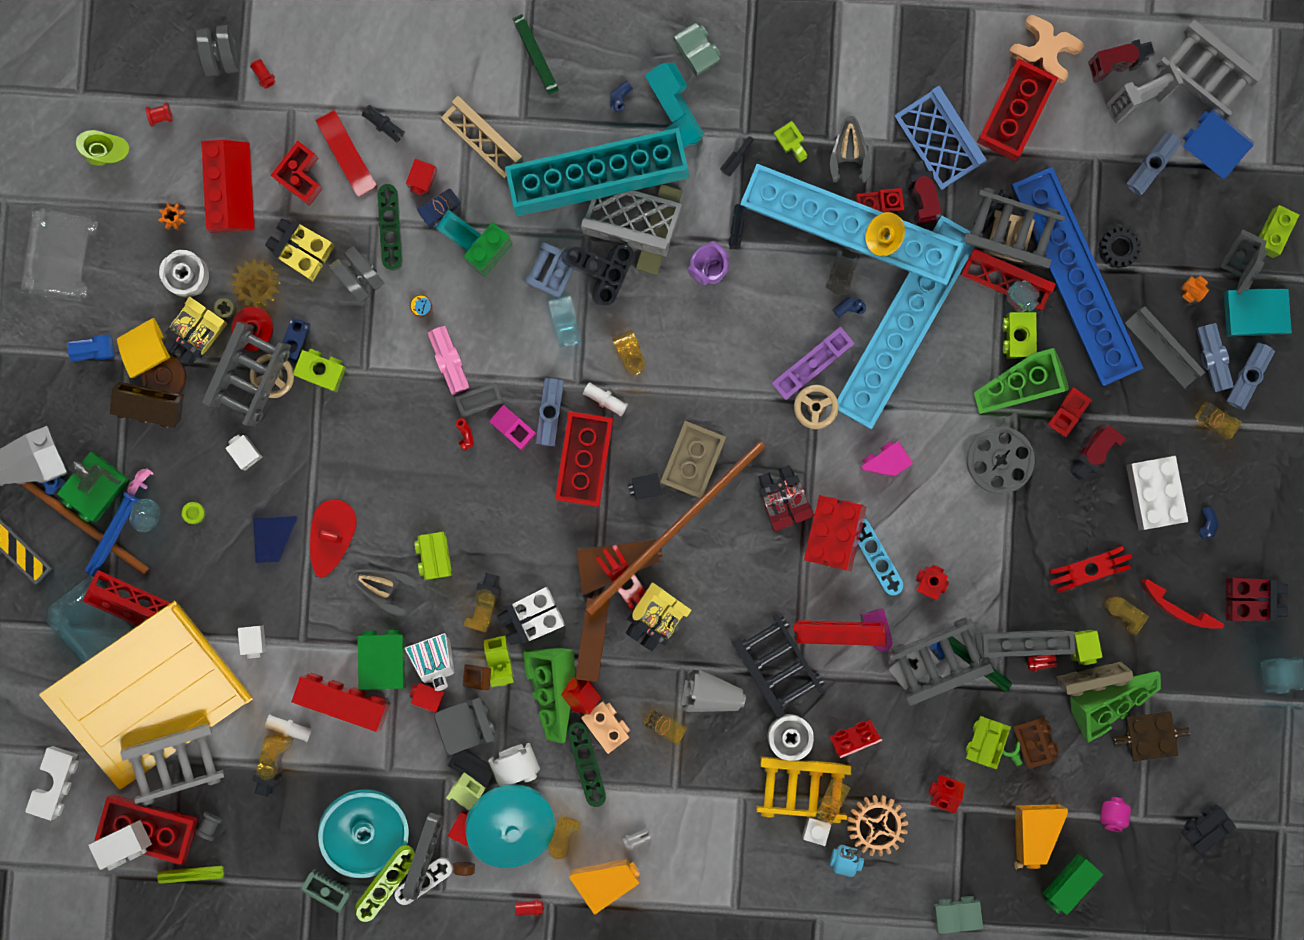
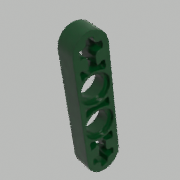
M523 14L512 18L548 95L558 92V86Z
M384 184L377 193L381 258L386 269L395 271L401 267L403 262L398 191L393 185ZM386 189L394 193L393 196H390V204H395V207L385 206L382 208V204L387 205L386 198L382 196V194L386 193ZM386 211H393L396 215L394 221L390 223L384 221V213ZM390 232L395 233L397 236L396 242L394 244H387L385 242L386 234ZM398 247V251L393 250V255L398 261L394 262V266H391L389 262H386V259H390V251H385V248L394 249Z
M574 722L569 726L568 736L585 797L589 805L599 807L606 800V792L589 731L583 722ZM574 726L584 729V732L581 733L582 741L587 739L588 743L574 745V742H578L577 735H572V731L575 730ZM581 747H587L590 750L591 755L586 760L578 757L577 752ZM587 769L595 770L597 774L595 780L587 781L584 778V771ZM599 782L600 786H596V791L598 794L602 793L603 797H600V802L596 803L594 799H590V796L593 795L592 787L587 789L586 785H594Z

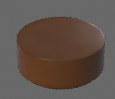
M471 862L453 863L452 872L459 876L473 875L475 873V864Z

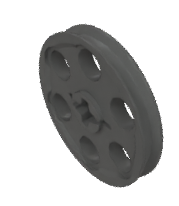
M994 427L982 432L974 439L967 454V467L974 482L982 489L997 494L1009 493L1022 487L1032 475L1035 464L1034 452L1030 442L1020 432L1008 427ZM1002 432L1008 433L1011 437V441L1007 445L999 442V435ZM980 440H987L989 442L990 448L987 452H981L978 449V442ZM1018 447L1026 448L1028 454L1025 459H1019L1016 456L1015 452ZM1009 450V453L1005 456L1006 458L1004 459V462L1006 464H1000L999 466H996L994 470H992L997 462V459L995 457L1005 455L1006 452ZM978 461L986 465V470L983 474H978L974 470V464ZM1016 468L1023 471L1024 477L1021 481H1015L1012 478V471ZM993 476L1002 478L1003 484L1000 488H994L991 485V478Z

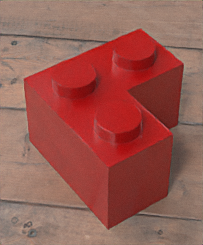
M297 140L270 176L308 206L312 204L323 190L318 183L306 175L319 158Z

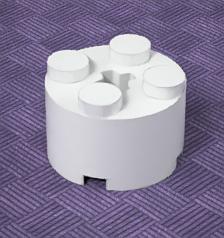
M174 251L165 257L160 265L159 275L162 283L169 291L180 297L188 298L189 296L199 295L208 284L209 270L206 263L190 251ZM188 271V275L183 278L181 273Z
M786 714L779 719H775L770 725L767 734L768 743L772 751L779 758L788 761L804 758L811 751L814 741L811 726L803 718L793 714ZM788 732L791 734L796 733L793 743L791 741L785 742Z
M526 743L525 748H523L522 744L508 748L499 753L500 757L495 760L494 757H491L488 760L498 786L516 785L517 782L522 780L524 782L532 781L537 778L536 774L540 770L530 743Z

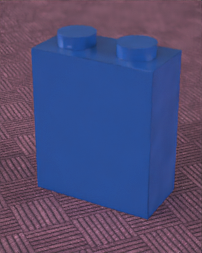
M1212 109L1209 113L1205 111L1197 120L1200 124L1195 130L1191 128L1182 138L1185 140L1183 147L1225 179L1254 146V141Z

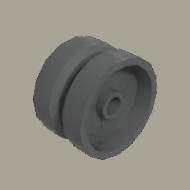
M218 25L215 29V36L209 27L197 29L198 51L206 76L208 78L219 76L221 65L227 74L239 72L238 52L230 25Z
M352 246L344 253L345 258L351 264L349 268L338 258L329 266L356 299L362 303L369 297V291L363 285L365 281L373 290H378L385 283L378 276L377 270L364 255L361 256L355 247Z

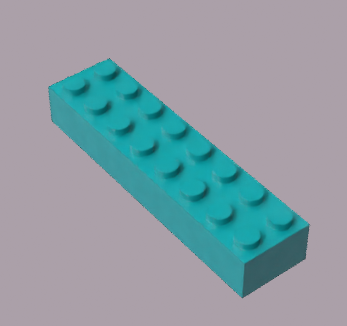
M679 128L505 166L512 204L517 217L690 178Z

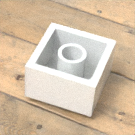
M141 820L88 846L99 869L107 867L108 871L126 863V857L130 861L146 853V847L152 844Z

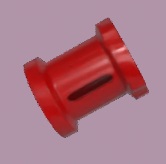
M168 102L164 103L163 106L145 108L151 127L155 126L156 123L164 121L173 122Z

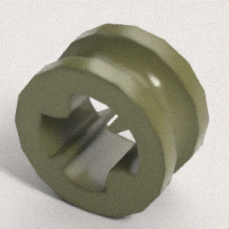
M221 298L215 303L214 311L219 317L229 319L235 314L236 307L231 300ZM223 303H227V306L230 307V311H226L227 314H223V311L219 309L221 305L224 306Z

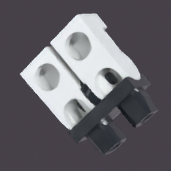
M548 587L506 607L507 610L497 616L502 626L513 622L516 628L515 631L506 634L510 645L521 642L524 644L565 626V622L557 607L536 616L537 613L556 605Z

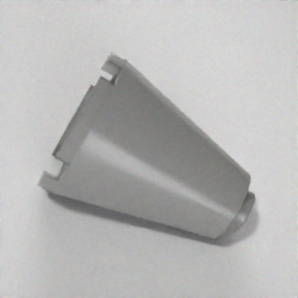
M691 668L688 674L692 676L690 681L685 680L682 705H686V707L683 708V711H738L740 707L744 706L746 695L743 694L741 688L698 668Z

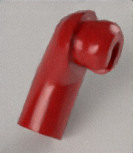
M460 418L456 421L455 425L464 438L459 440L458 444L466 451L468 448L473 447L474 439L470 426L465 419Z

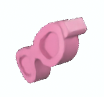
M147 468L138 471L135 479L129 483L127 493L134 496L139 486L147 489L148 486L142 482L150 474L152 475L153 472Z

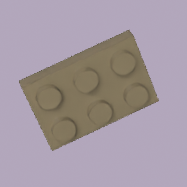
M685 421L660 483L700 499L705 492L726 437Z
M1122 662L1056 676L1058 685L1070 696H1079L1084 694V691L1091 689L1092 691H1101L1106 689L1105 686L1113 684L1114 686H1123L1128 683L1127 681L1134 680L1132 671Z

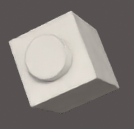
M246 435L233 437L228 442L230 445L226 447V450L241 470H247L263 458Z
M264 625L238 628L240 655L247 654V659L261 657L260 653L266 652Z
M807 816L802 833L803 840L825 846L831 823L823 819Z

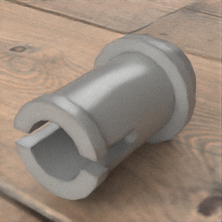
M647 828L630 836L625 835L622 841L627 851L632 850L633 852L634 848L652 841L650 835H648Z

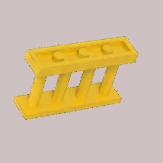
M760 757V766L765 767L764 771L767 772L764 806L756 805V811L761 812V816L774 817V814L825 818L826 816L821 817V815L816 814L820 776L823 773H832V797L834 798H832L831 804L838 806L831 805L832 813L836 812L831 823H841V819L847 820L846 813H840L838 802L840 803L842 778H845V774L851 775L850 764L809 760L788 761L781 758ZM778 769H787V773H789L786 808L773 807L775 773L778 772ZM800 771H809V775H811L808 810L795 809L797 778Z

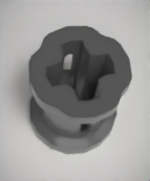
M204 812V819L199 829H196L194 833L206 840L213 841V834L218 824L222 823L223 820L212 813Z

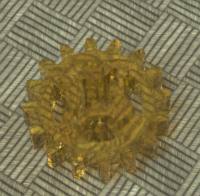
M256 259L252 260V264L245 260V267L237 266L239 273H232V276L236 278V281L230 282L232 286L236 287L232 292L235 295L240 294L237 300L241 302L245 299L246 306H249L251 302H253L254 307H258L259 302L266 306V299L273 301L272 293H279L275 285H280V281L274 279L278 276V273H271L274 267L271 264L265 267L266 262L264 260L260 264H258ZM260 269L265 271L269 278H263ZM249 271V274L245 278H243L245 273ZM255 278L258 281L263 282L260 284H256V288L250 285L251 283L255 282ZM242 288L249 289L251 297L247 296ZM268 288L267 292L261 296V293Z

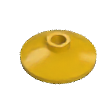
M885 212L879 214L870 222L866 231V244L873 254L888 256L901 246L905 236V226L902 219L894 213Z

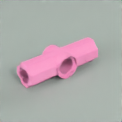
M446 326L427 332L436 353L437 364L441 373L445 376L451 394L469 389L468 381L461 367L463 366L456 347L452 344Z

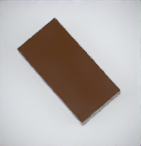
M465 664L463 686L479 690H490L491 668Z

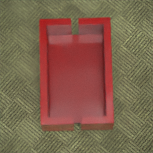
M819 495L804 560L852 572L867 507L862 504Z

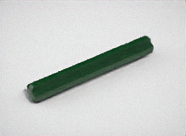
M953 636L949 637L948 640L953 652L971 666L972 660L966 646ZM994 668V672L985 675L988 680L1005 692L1012 686V682Z

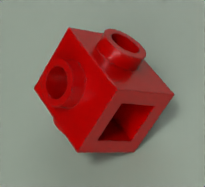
M933 564L931 568L925 567L924 570L920 569L915 579L918 582L915 591L933 600H938L940 593L944 594L949 585V581H947L948 575L943 574L944 569ZM932 577L935 580V583L933 585L930 584V579Z
M939 775L936 783L932 782L929 788L928 795L931 796L930 805L956 813L963 799L965 783Z

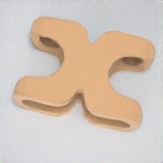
M1035 15L1028 16L1025 21V27L1035 35L1036 45L1027 47L1021 44H1014L1009 50V55L1015 60L1019 58L1031 65L1039 62L1040 69L1058 77V83L1066 82L1068 72L1058 63L1057 54L1063 51L1073 55L1079 54L1084 49V43L1067 32H1061L1057 36H1053L1054 28L1051 23Z

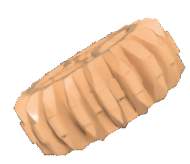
M873 795V802L870 803L869 799L865 797V806L857 802L856 805L860 810L851 809V812L856 817H848V821L854 823V825L847 826L848 831L855 832L850 834L849 837L850 839L858 838L854 845L858 847L863 844L861 847L863 853L870 848V856L874 855L875 849L879 856H883L882 849L891 854L889 848L891 845L897 850L899 846L895 842L897 840L902 843L905 841L899 835L900 833H908L907 830L901 828V826L908 825V822L900 820L906 814L905 812L897 813L901 809L899 804L892 808L894 804L893 799H890L886 804L885 796L882 795L880 802H878L877 796ZM873 808H884L875 817L865 814ZM889 812L893 814L895 819L894 831L886 825ZM861 820L869 825L866 839L860 833ZM868 820L876 823L882 820V823L880 824L887 831H884L883 829L879 828L873 831L875 827ZM881 834L890 837L885 842L872 843Z

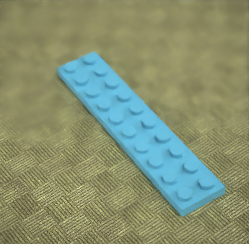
M756 164L740 204L747 209L944 286H947L964 245L958 241L903 221L905 236L901 246L891 255L877 256L867 247L866 231L870 222L883 212Z
M944 216L940 217L932 231L960 243L964 233L970 234L969 230ZM963 245L947 286L914 273H908L837 399L838 411L870 430L873 428L971 255L974 246Z

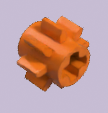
M166 203L167 208L164 210L159 209V212L162 213V218L159 219V222H167L165 225L167 230L173 226L178 231L181 223L186 224L183 216L187 212L184 210L179 211L180 205L178 203L174 207ZM172 212L176 214L174 216V221H171L169 219L171 217Z
M1191 276L1181 287L1185 292L1182 297L1189 303L1194 300L1199 303L1209 291L1205 286L1208 281L1202 276L1196 279Z

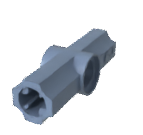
M1169 132L1163 135L1126 183L1130 191L1142 196L1182 144L1178 137ZM1150 159L1158 162V169L1150 166Z
M1214 323L1196 328L1202 348L1201 360L1204 368L1208 370L1213 391L1219 392L1233 388L1228 368L1229 355L1226 347L1222 346L1217 324Z
M1259 342L1256 343L1244 368L1239 372L1238 379L1226 400L1229 405L1245 410L1257 385L1263 380V374L1275 353L1271 347ZM1248 371L1253 372L1255 375L1253 382H1250L1246 377Z
M545 378L536 437L537 445L555 447L564 380ZM547 407H554L556 409V414L553 418H546L544 416V410Z

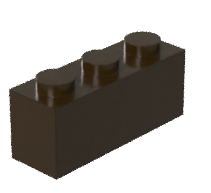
M118 382L112 389L110 414L117 415L121 419L131 418L141 423L160 424L164 428H175L181 420L184 395Z

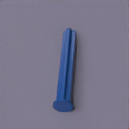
M124 492L123 495L125 497L85 569V572L89 575L95 576L97 570L100 571L135 504L140 502L135 496Z

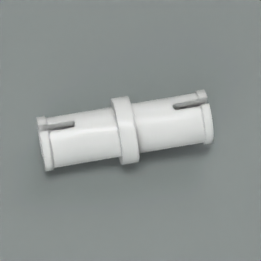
M591 382L588 383L583 392V395L598 402L600 407L604 408L605 406L619 416L623 415L628 406L627 403L612 396L610 391L605 392Z
M270 714L265 724L266 729L283 733L284 737L291 736L308 742L312 731L311 728L293 723V720L289 719L286 721Z

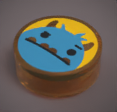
M417 295L412 298L410 310L415 316L426 317L432 311L433 305L427 296Z

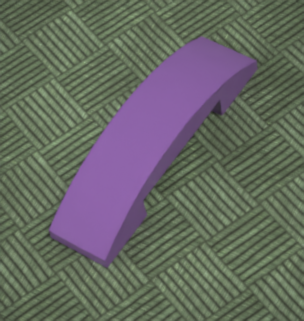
M840 326L823 342L772 382V384L783 398L787 400L855 343Z

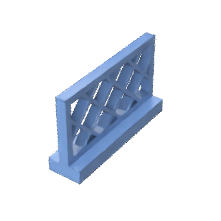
M937 86L930 93L894 115L921 159L925 161L928 170L933 171L934 179L941 190L987 162L940 86ZM931 98L935 104L934 114L921 112L922 104ZM919 106L918 111L913 110L914 108ZM937 109L942 116L936 115ZM908 112L917 114L915 127L905 125L901 117ZM920 115L933 117L930 130L917 127ZM935 118L946 121L945 133L933 131ZM908 128L914 129L913 135L910 133ZM949 128L951 129L954 135L948 134ZM916 130L929 133L926 145L915 141ZM932 133L944 136L942 148L929 146ZM947 137L958 140L957 151L944 149ZM920 147L925 148V153L922 152ZM961 147L963 148L965 153L960 152ZM928 149L941 151L938 164L927 160ZM943 152L956 154L953 167L941 164ZM958 156L968 157L972 165L966 169L956 168ZM931 165L937 166L936 172ZM940 167L953 170L951 179L944 183L938 177ZM955 170L961 171L960 173L954 176Z

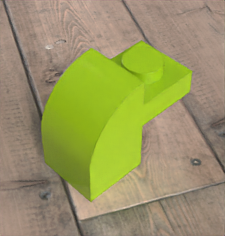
M506 636L484 640L485 656L488 667L491 668V687L514 683L513 667Z

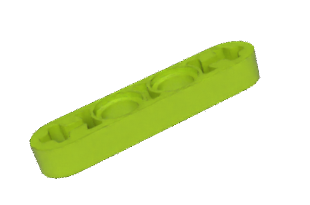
M407 845L399 847L355 905V912L360 921L368 922L372 920L408 874L415 855L412 847ZM409 853L410 858L403 860L401 856H406ZM391 870L398 871V876L395 879H388L386 877L387 873ZM377 888L385 890L384 894L380 897L373 896V892ZM369 906V910H370V911H369V912H366V911H365V912H363V914H362L361 909H362V908L366 909V908Z

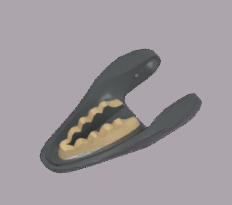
M847 116L842 122L832 151L830 171L833 182H837L840 179L838 164L845 161L856 162L861 165V174L859 175L861 183L866 182L870 173V156L859 122L854 116Z
M360 569L353 571L350 576L352 583L378 606L396 615L409 614L407 607H399L392 603V594L397 584L403 582L405 585H410L411 589H416L420 586L411 577L397 572Z

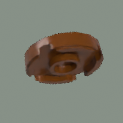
M169 355V359L141 374L142 385L178 394L185 386L187 377L185 367L180 360Z

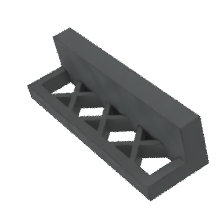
M1145 306L1124 323V326L1182 389H1185L1196 378L1201 377L1205 373Z

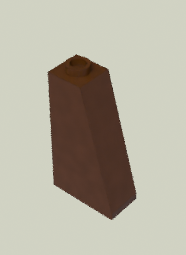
M656 540L618 544L616 546L628 566H631ZM614 545L577 550L582 594L590 593L612 583L609 576L596 560V557L599 556L609 570L613 569L602 550L606 548L619 565L621 562L612 548ZM662 548L638 571L658 563L659 557H663Z
M592 594V598H587L586 608H587L599 595H597V594ZM608 600L592 616L585 610L575 679L599 681L610 603Z

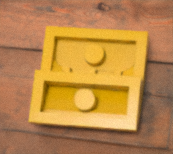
M155 318L146 321L117 338L118 348L130 378H135L170 358L161 340L164 336Z

